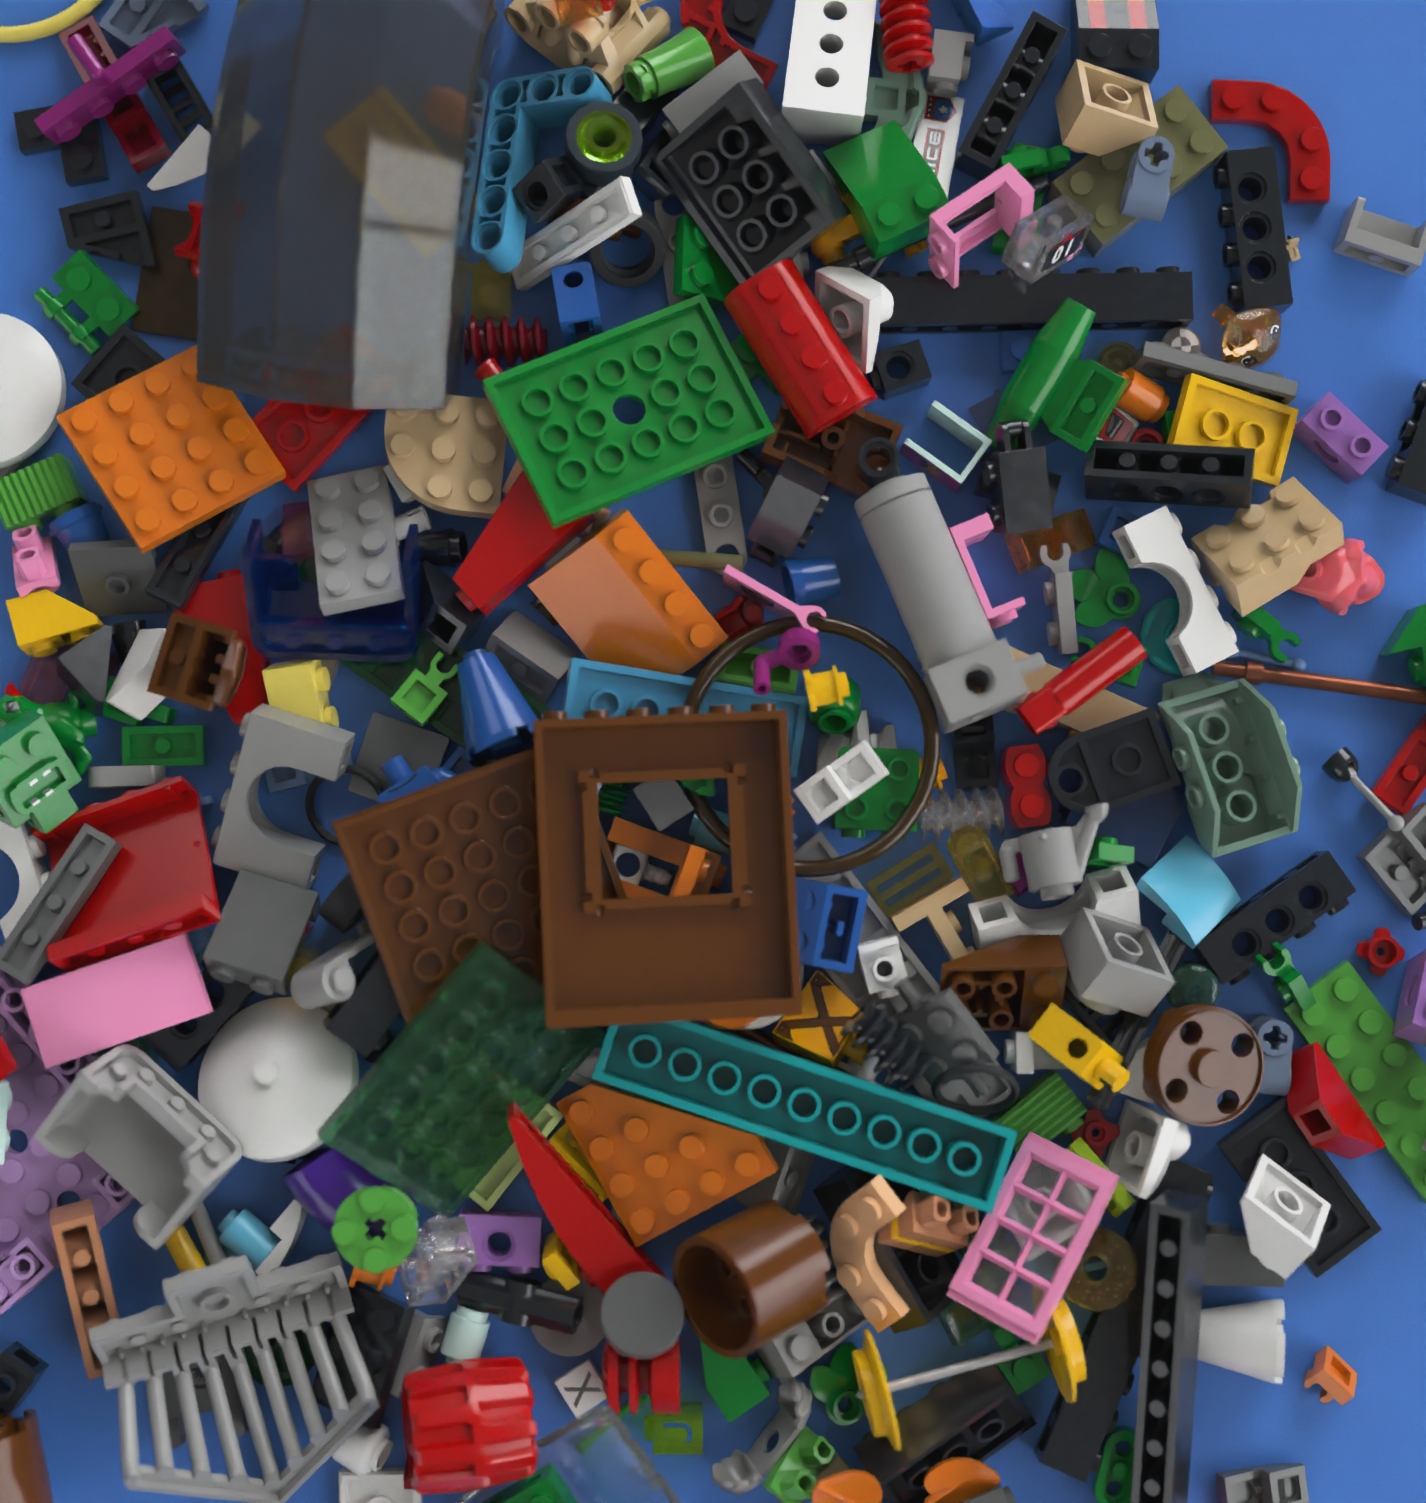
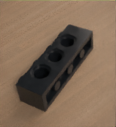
M1035 11L1032 12L963 140L953 164L954 168L979 181L995 172L1000 157L1004 155L1054 62L1069 29Z
M1274 146L1226 150L1217 165L1214 166L1213 183L1216 190L1220 189L1222 204L1218 206L1217 216L1219 227L1221 229L1225 228L1226 243L1223 244L1222 259L1224 267H1229L1231 282L1227 285L1228 304L1230 307H1234L1235 319L1283 314L1293 304L1275 148ZM1244 187L1249 189L1254 196V200L1247 201L1239 195L1238 188ZM1243 226L1254 228L1258 233V240L1247 238L1243 232ZM1248 265L1259 267L1263 273V279L1258 280L1251 277L1248 273Z
M1094 440L1086 454L1084 484L1086 499L1250 509L1255 449Z
M1316 851L1233 909L1194 949L1191 947L1190 949L1215 983L1224 985L1228 982L1230 986L1234 985L1251 973L1248 967L1255 963V956L1257 954H1260L1267 961L1271 960L1276 955V950L1272 945L1274 942L1277 941L1282 944L1292 936L1299 939L1316 928L1315 920L1326 912L1331 916L1344 909L1350 903L1347 898L1357 890L1329 851ZM1305 886H1308L1314 895L1313 902L1308 908H1304L1299 902V893ZM1275 909L1281 916V924L1275 931H1270L1266 926L1265 919L1267 914ZM1242 932L1248 939V948L1244 953L1238 955L1233 950L1232 941L1238 933Z
M204 960L201 965L205 969L201 975L214 1012L196 1017L197 1027L195 1030L188 1028L182 1022L147 1034L142 1038L177 1072L190 1066L211 1043L224 1024L235 1016L256 993V991L250 988V984L234 980L233 983H225L213 978L210 972H207ZM212 980L222 984L224 988L222 1000L214 998L210 993V983Z

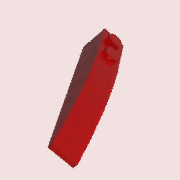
M514 1101L508 1105V1123L521 1163L536 1197L556 1233L580 1265L579 1272L585 1282L592 1288L598 1286L605 1294L615 1281L634 1272H652L668 1280L666 1274L641 1246H635L624 1226Z

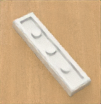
M618 177L524 240L521 261L511 271L517 289L527 291L550 276L552 268L567 265L641 217L642 212L630 178Z

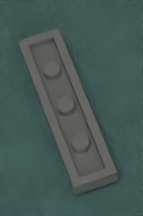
M1145 341L1131 358L1130 368L1135 369L1146 377L1182 386L1185 375L1194 373L1284 405H1288L1296 397L1298 382L1285 379L1281 374L1251 370L1241 363H1226L1214 360L1204 353L1177 350L1164 342Z
M86 823L82 826L1 946V970L26 985H31L48 959L47 945L61 940L123 845Z

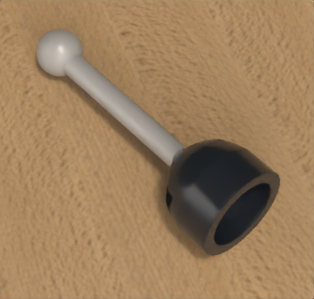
M1347 747L1337 751L1324 763L1322 770L1336 782L1345 783L1351 781L1388 820V827L1392 831H1400L1404 828V819L1399 815H1394L1357 777L1359 769L1358 760Z

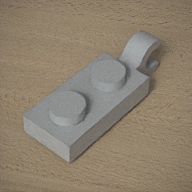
M1060 543V556L1056 560H1051L1048 557L1047 545H1039L1037 550L1040 563L1050 570V573H1048L1049 581L1043 583L1044 602L1046 606H1051L1052 622H1047L1046 625L1047 640L1049 646H1054L1055 652L1059 654L1078 653L1072 574L1069 571L1068 565L1071 551L1068 543Z

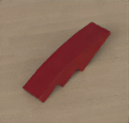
M93 15L58 34L84 83L91 78L67 45V40L71 36L80 34L104 69L118 59ZM138 92L133 95H126L114 104V108L109 114L104 116L137 174L173 155Z

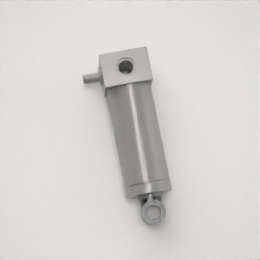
M871 438L864 442L859 449L856 464L857 475L863 483L867 484L869 492L856 500L854 508L925 671L923 682L934 704L938 723L943 734H947L1019 704L1029 693L1022 676L1044 668L1045 660L1042 654L1037 652L1015 661L1006 638L999 641L996 640L925 474L915 473L903 476L898 465L899 454L895 445L886 438ZM872 455H881L888 461V466L883 470H874L869 467L866 460ZM965 681L977 682L981 686L983 693L974 694L970 692L966 687Z

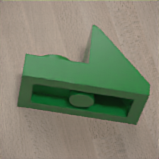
M1426 604L1406 611L1379 654V657L1409 651L1408 672L1412 681L1417 683L1418 688H1426Z

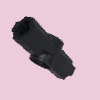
M465 1269L456 1290L457 1304L496 1314L500 1321L525 1327L537 1325L571 1335L576 1333L584 1311L582 1297L544 1288L541 1282L520 1276L502 1277L493 1273L473 1272Z

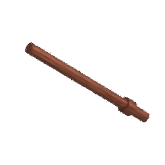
M1245 660L1244 664L1219 661L1212 665L1210 670L1211 676L1233 679L1244 678L1251 685L1259 686L1262 682L1426 705V689L1264 667L1263 662Z

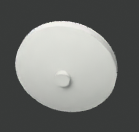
M0 314V469L23 461L47 442L58 426L56 415L63 412L66 401L65 374L54 349L29 324L5 314Z
M293 997L263 1000L248 1006L233 1016L211 1041L199 1072V1103L240 1141L243 1148L242 1156L261 1162H283L299 1158L325 1143L346 1118L353 1104L358 1086V1057L354 1048L325 1028L323 1020L329 1012L322 1007L304 1009L297 1005Z

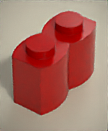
M1038 744L1013 746L1003 749L999 758V772L1007 788L1004 810L1008 823L1012 829L1048 825L1051 819L1052 805L1049 793L1043 785L1046 776V761L1042 749Z

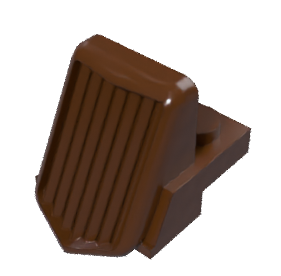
M172 612L147 692L211 712L214 706L225 708L231 703L242 680L248 650L247 644L242 639L236 638L238 632L236 630Z

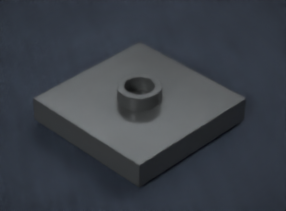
M133 539L70 543L68 554L83 604L87 611L97 616L168 612L169 605L148 596L144 591L159 566L155 548L142 554Z

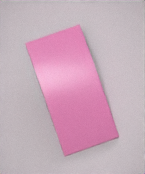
M188 933L20 989L45 1069L214 1012Z

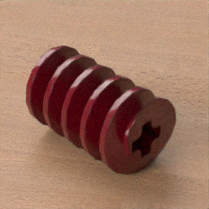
M471 314L469 317L464 338L465 365H468L471 355H473L477 366L484 363L487 355H489V358H494L499 366L503 356H505L507 365L510 368H514L519 356H521L524 364L534 360L535 357L540 358L548 354V329L542 328L539 317H534L531 328L526 327L523 316L518 317L515 327H510L508 318L504 315L499 327H494L491 315H486L483 326H478L475 314Z

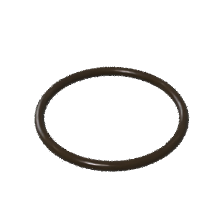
M809 615L807 623L810 627L816 628L818 632L836 634L861 643L881 656L895 669L907 685L919 711L924 736V757L919 781L910 802L896 822L884 834L859 850L843 856L815 861L794 860L796 877H821L851 871L877 859L894 847L910 831L924 811L934 789L940 762V731L935 707L923 680L909 660L887 640L867 628L839 618L826 616L823 619L819 615ZM783 617L765 622L743 632L724 645L700 671L688 693L684 706L692 707L693 714L699 713L701 704L713 681L735 657L761 641L782 635L789 629L800 627L796 617ZM684 787L691 805L704 826L723 846L730 850L729 828L712 809L706 796L695 794L696 792L693 793Z

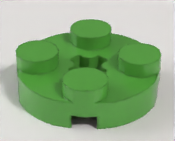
M386 1185L363 1187L348 1196L340 1205L335 1215L334 1226L332 1227V1238L336 1242L341 1255L351 1265L361 1270H367L370 1273H380L399 1265L410 1255L416 1246L419 1235L417 1210L411 1199L395 1187ZM381 1218L386 1222L383 1227L386 1236L381 1238L377 1235L373 1238L368 1234L367 1220L371 1219L375 1222Z

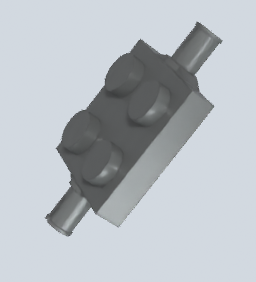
M908 977L901 979L894 985V989L897 990L908 1005L906 1009L892 1015L896 1016L899 1021L896 1030L907 1028L910 1033L907 1042L918 1041L921 1045L919 1054L929 1053L931 1055V1065L922 1074L931 1087L933 1081L940 1073L954 1066L964 1064L987 1065L994 1062L1000 1052L951 987L937 994L920 995ZM980 1073L955 1075L946 1079L941 1084L943 1085L952 1080L964 1079L974 1092L976 1098L984 1096L991 1089Z

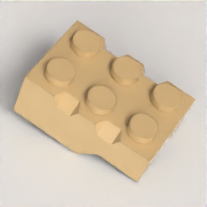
M1294 476L1270 490L1267 500L1261 504H1251L1250 509L1240 508L1235 511L1233 520L1224 526L1214 524L1190 538L1193 551L1200 562L1201 568L1199 571L1214 587L1222 586L1225 599L1242 617L1297 585L1311 564L1345 544L1342 522Z

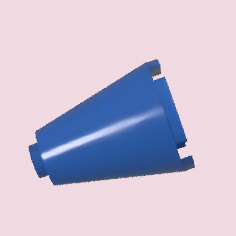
M476 649L466 653L462 657L463 661L457 666L466 757L470 765L480 767L486 765V759L496 758L499 760L534 747L533 720H538V718L496 654L486 653L485 649Z

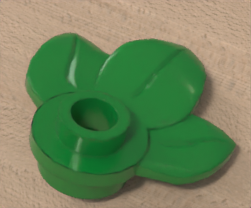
M1100 548L1095 558L1094 570L1081 569L1071 572L1073 598L1080 603L1075 610V621L1089 628L1103 626L1111 619H1128L1138 611L1141 604L1140 592L1133 583L1129 582V567L1116 553ZM1119 593L1125 596V607L1120 608L1114 604L1113 597L1115 594Z
M850 1341L843 1343L833 1352L829 1367L813 1365L809 1377L811 1391L817 1399L824 1403L826 1415L832 1422L841 1426L857 1422L864 1412L862 1400L856 1397L859 1387L852 1360V1351L857 1350V1348ZM882 1364L887 1381L888 1368L886 1365ZM843 1397H848L847 1406L844 1409H838L839 1401Z

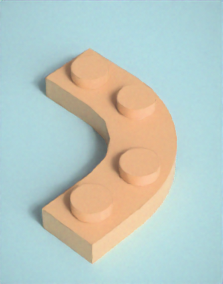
M880 1174L840 1205L833 1217L830 1229V1247L837 1271V1279L878 1333L901 1319L911 1310L886 1278L875 1256L873 1247L875 1234L881 1227L906 1209Z

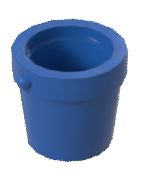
M96 502L81 505L61 515L49 524V535L57 537L67 551L70 543L111 540L101 517L102 505L96 504Z
M832 556L796 559L794 557L782 561V579L788 600L799 606H808L840 595L839 573Z

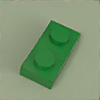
M206 726L122 727V766H207Z

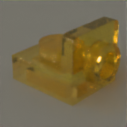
M483 259L479 260V264H469V274L471 276V314H475L477 322H484L486 315H491L493 322H500L503 315L507 316L509 322H512V272L497 273Z

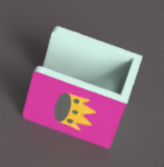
M934 400L926 416L977 453L961 475L909 438L904 441L899 453L956 493L990 446L992 440L941 403Z

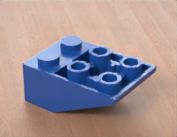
M795 876L800 963L853 974L869 892L858 888Z

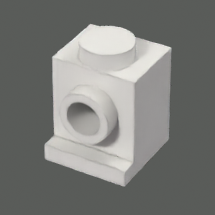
M892 934L859 943L857 957L867 992L869 994L877 992L879 999L899 995L897 990L894 989V985L908 976L897 935ZM882 961H888L891 964L892 970L888 976L882 977L877 973V965Z

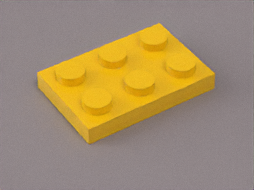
M1190 373L1184 377L1167 444L1254 448L1253 482L1269 488H1275L1280 484L1299 409Z

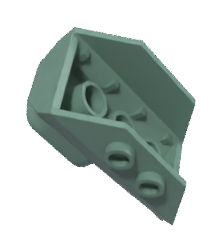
M1201 672L1163 683L1162 701L1158 703L1173 746V761L1182 772L1187 786L1185 791L1187 797L1186 806L1202 848L1211 854L1212 858H1216L1297 832L1299 829L1303 788L1300 779L1301 770L1297 759L1291 754L1286 740L1287 731L1285 724L1278 717L1275 707L1244 678L1227 682Z

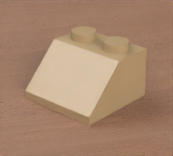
M1078 59L1075 60L1055 98L1063 145L1068 146L1070 150L1082 154L1086 152L1100 157L1156 134L1159 128L1148 83Z

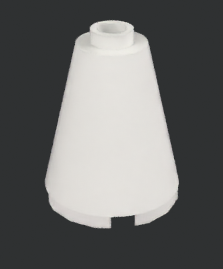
M1268 1299L1201 1309L1198 1360L1272 1384L1282 1385L1285 1363V1333L1281 1320H1285L1284 1300Z

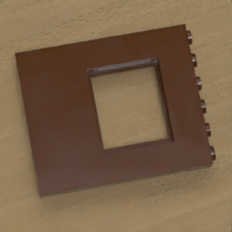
M760 703L750 705L751 711L734 712V705L709 706V713L693 714L692 707L681 706L667 708L668 715H651L650 708H633L625 710L626 716L609 717V710L583 711L584 718L567 719V712L552 711L541 713L542 720H533L545 1024L547 1029L802 1015L787 710H776L775 703ZM727 778L732 893L602 900L598 783Z

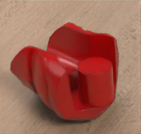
M738 595L731 601L730 605H724L713 617L729 637L727 641L730 642L743 632L763 624L764 608L752 598L746 595Z

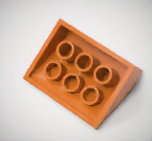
M623 508L619 509L527 584L581 652L591 661L680 676L698 664L729 638L630 512Z

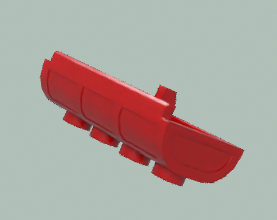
M785 259L771 265L738 285L727 295L723 302L808 439L878 398L792 259Z

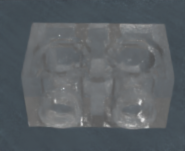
M439 1215L427 1219L419 1230L418 1241L413 1251L403 1262L397 1265L409 1307L446 1303L478 1262L465 1217L448 1218L445 1215Z

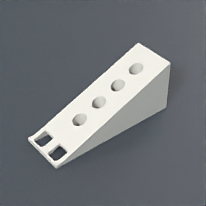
M796 0L782 114L803 143L837 146L860 135L865 112L877 0Z

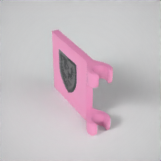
M728 564L723 571V584L759 602L764 608L782 618L795 616L801 628H807L817 634L818 630L808 625L807 617L818 614L821 618L825 619L827 616L821 607L814 605L799 606Z

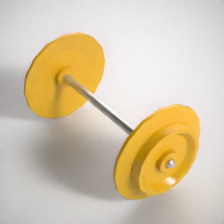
M1033 1285L1032 1295L1034 1310L1036 1311L1045 1291ZM1061 1297L1041 1337L1042 1340L1038 1341L1037 1345L1029 1343L887 1382L873 1337L869 1329L863 1330L862 1348L852 1351V1360L859 1387L856 1397L863 1402L874 1437L887 1436L896 1451L901 1450V1441L890 1392L1033 1353L1045 1351L1061 1394L1067 1403L1076 1402L1077 1394L1076 1383L1086 1380L1087 1374L1085 1358L1079 1338L1080 1335L1066 1301Z

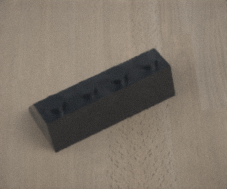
M846 1165L833 1173L812 1191L832 1224L833 1217L840 1205L878 1175ZM882 1177L901 1202H904L906 1195L910 1191L920 1193L918 1188ZM877 1231L873 1246L877 1263L886 1278L911 1309L901 1319L890 1325L894 1334L929 1324L954 1300L946 1296L961 1264L954 1251L939 1257H933L909 1251V1249L905 1250L878 1243Z
M996 1364L956 1374L947 1381L933 1386L929 1394L913 1405H908L899 1410L896 1414L901 1450L896 1451L887 1436L874 1437L872 1430L852 1448L865 1471L879 1481L882 1495L889 1503H924V1499L931 1494L926 1490L923 1479L935 1464L954 1457L971 1458L983 1462L1037 1423Z

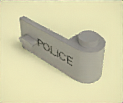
M367 919L356 926L358 930L356 934L299 969L293 975L291 993L297 1005L304 1009H314L342 1002L351 997L355 989V977L348 959L375 942Z

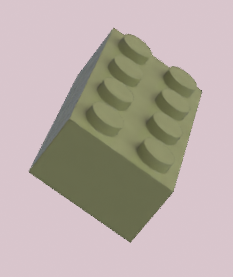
M1179 84L1153 104L1159 128L1154 136L1166 138L1175 150V159L1169 183V200L1214 166L1228 149V145ZM1146 139L1100 157L1088 154L1055 179L1045 195V198L1074 234L1086 227L1081 243L1093 258L1144 220L1120 215L1119 206L1127 179L1130 159ZM1147 154V157L1151 158L1150 165L1156 166L1158 163L1153 162V155Z

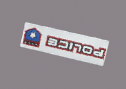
M927 91L925 112L918 121L913 145L936 174L948 198L965 98H945Z

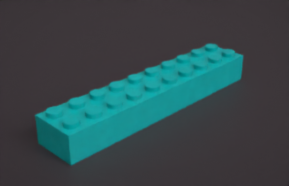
M695 1021L609 1025L592 1076L593 1079L876 1175L880 1174L882 1177L989 1213L993 1212L1018 1133L1010 1127L903 1091L899 1092L897 1089L719 1029L711 1028Z

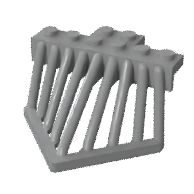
M338 1251L330 1254L316 1255L310 1260L288 1267H278L269 1273L256 1277L246 1254L236 1258H225L219 1263L197 1270L184 1271L175 1277L162 1280L164 1295L169 1304L153 1306L145 1312L122 1319H112L103 1325L88 1329L90 1344L102 1364L105 1388L107 1391L117 1388L123 1481L127 1490L248 1503H285L379 1408L373 1383L346 1315L355 1311L347 1277ZM324 1321L330 1322L333 1326L358 1393L349 1403H347L320 1324ZM299 1329L306 1333L332 1409L334 1419L326 1427L324 1426L294 1332ZM276 1337L282 1347L311 1442L303 1450L270 1346L269 1339ZM251 1345L256 1356L285 1451L288 1466L281 1473H279L243 1347ZM218 1355H225L232 1370L263 1479L248 1477L245 1471L217 1360ZM197 1362L204 1376L228 1475L210 1472L189 1364ZM171 1370L176 1383L193 1471L174 1469L163 1387V1373ZM145 1379L156 1466L139 1464L134 1385L136 1381Z

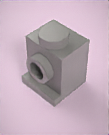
M935 29L932 38L933 48L930 50V53L934 55L935 61L933 65L927 68L925 90L933 91L935 95L945 98L957 95L960 80L967 81L971 60L969 55L975 34Z

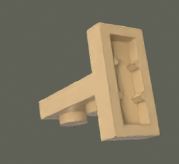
M955 877L888 917L898 932L926 918L950 961L975 952L972 945L965 948L958 934L963 929L951 910L945 913L942 909L945 905L970 891L962 877Z

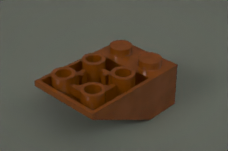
M1059 934L1017 935L943 963L939 992L951 987L983 1031L1031 1030L1051 1003L1062 1009L1068 966Z

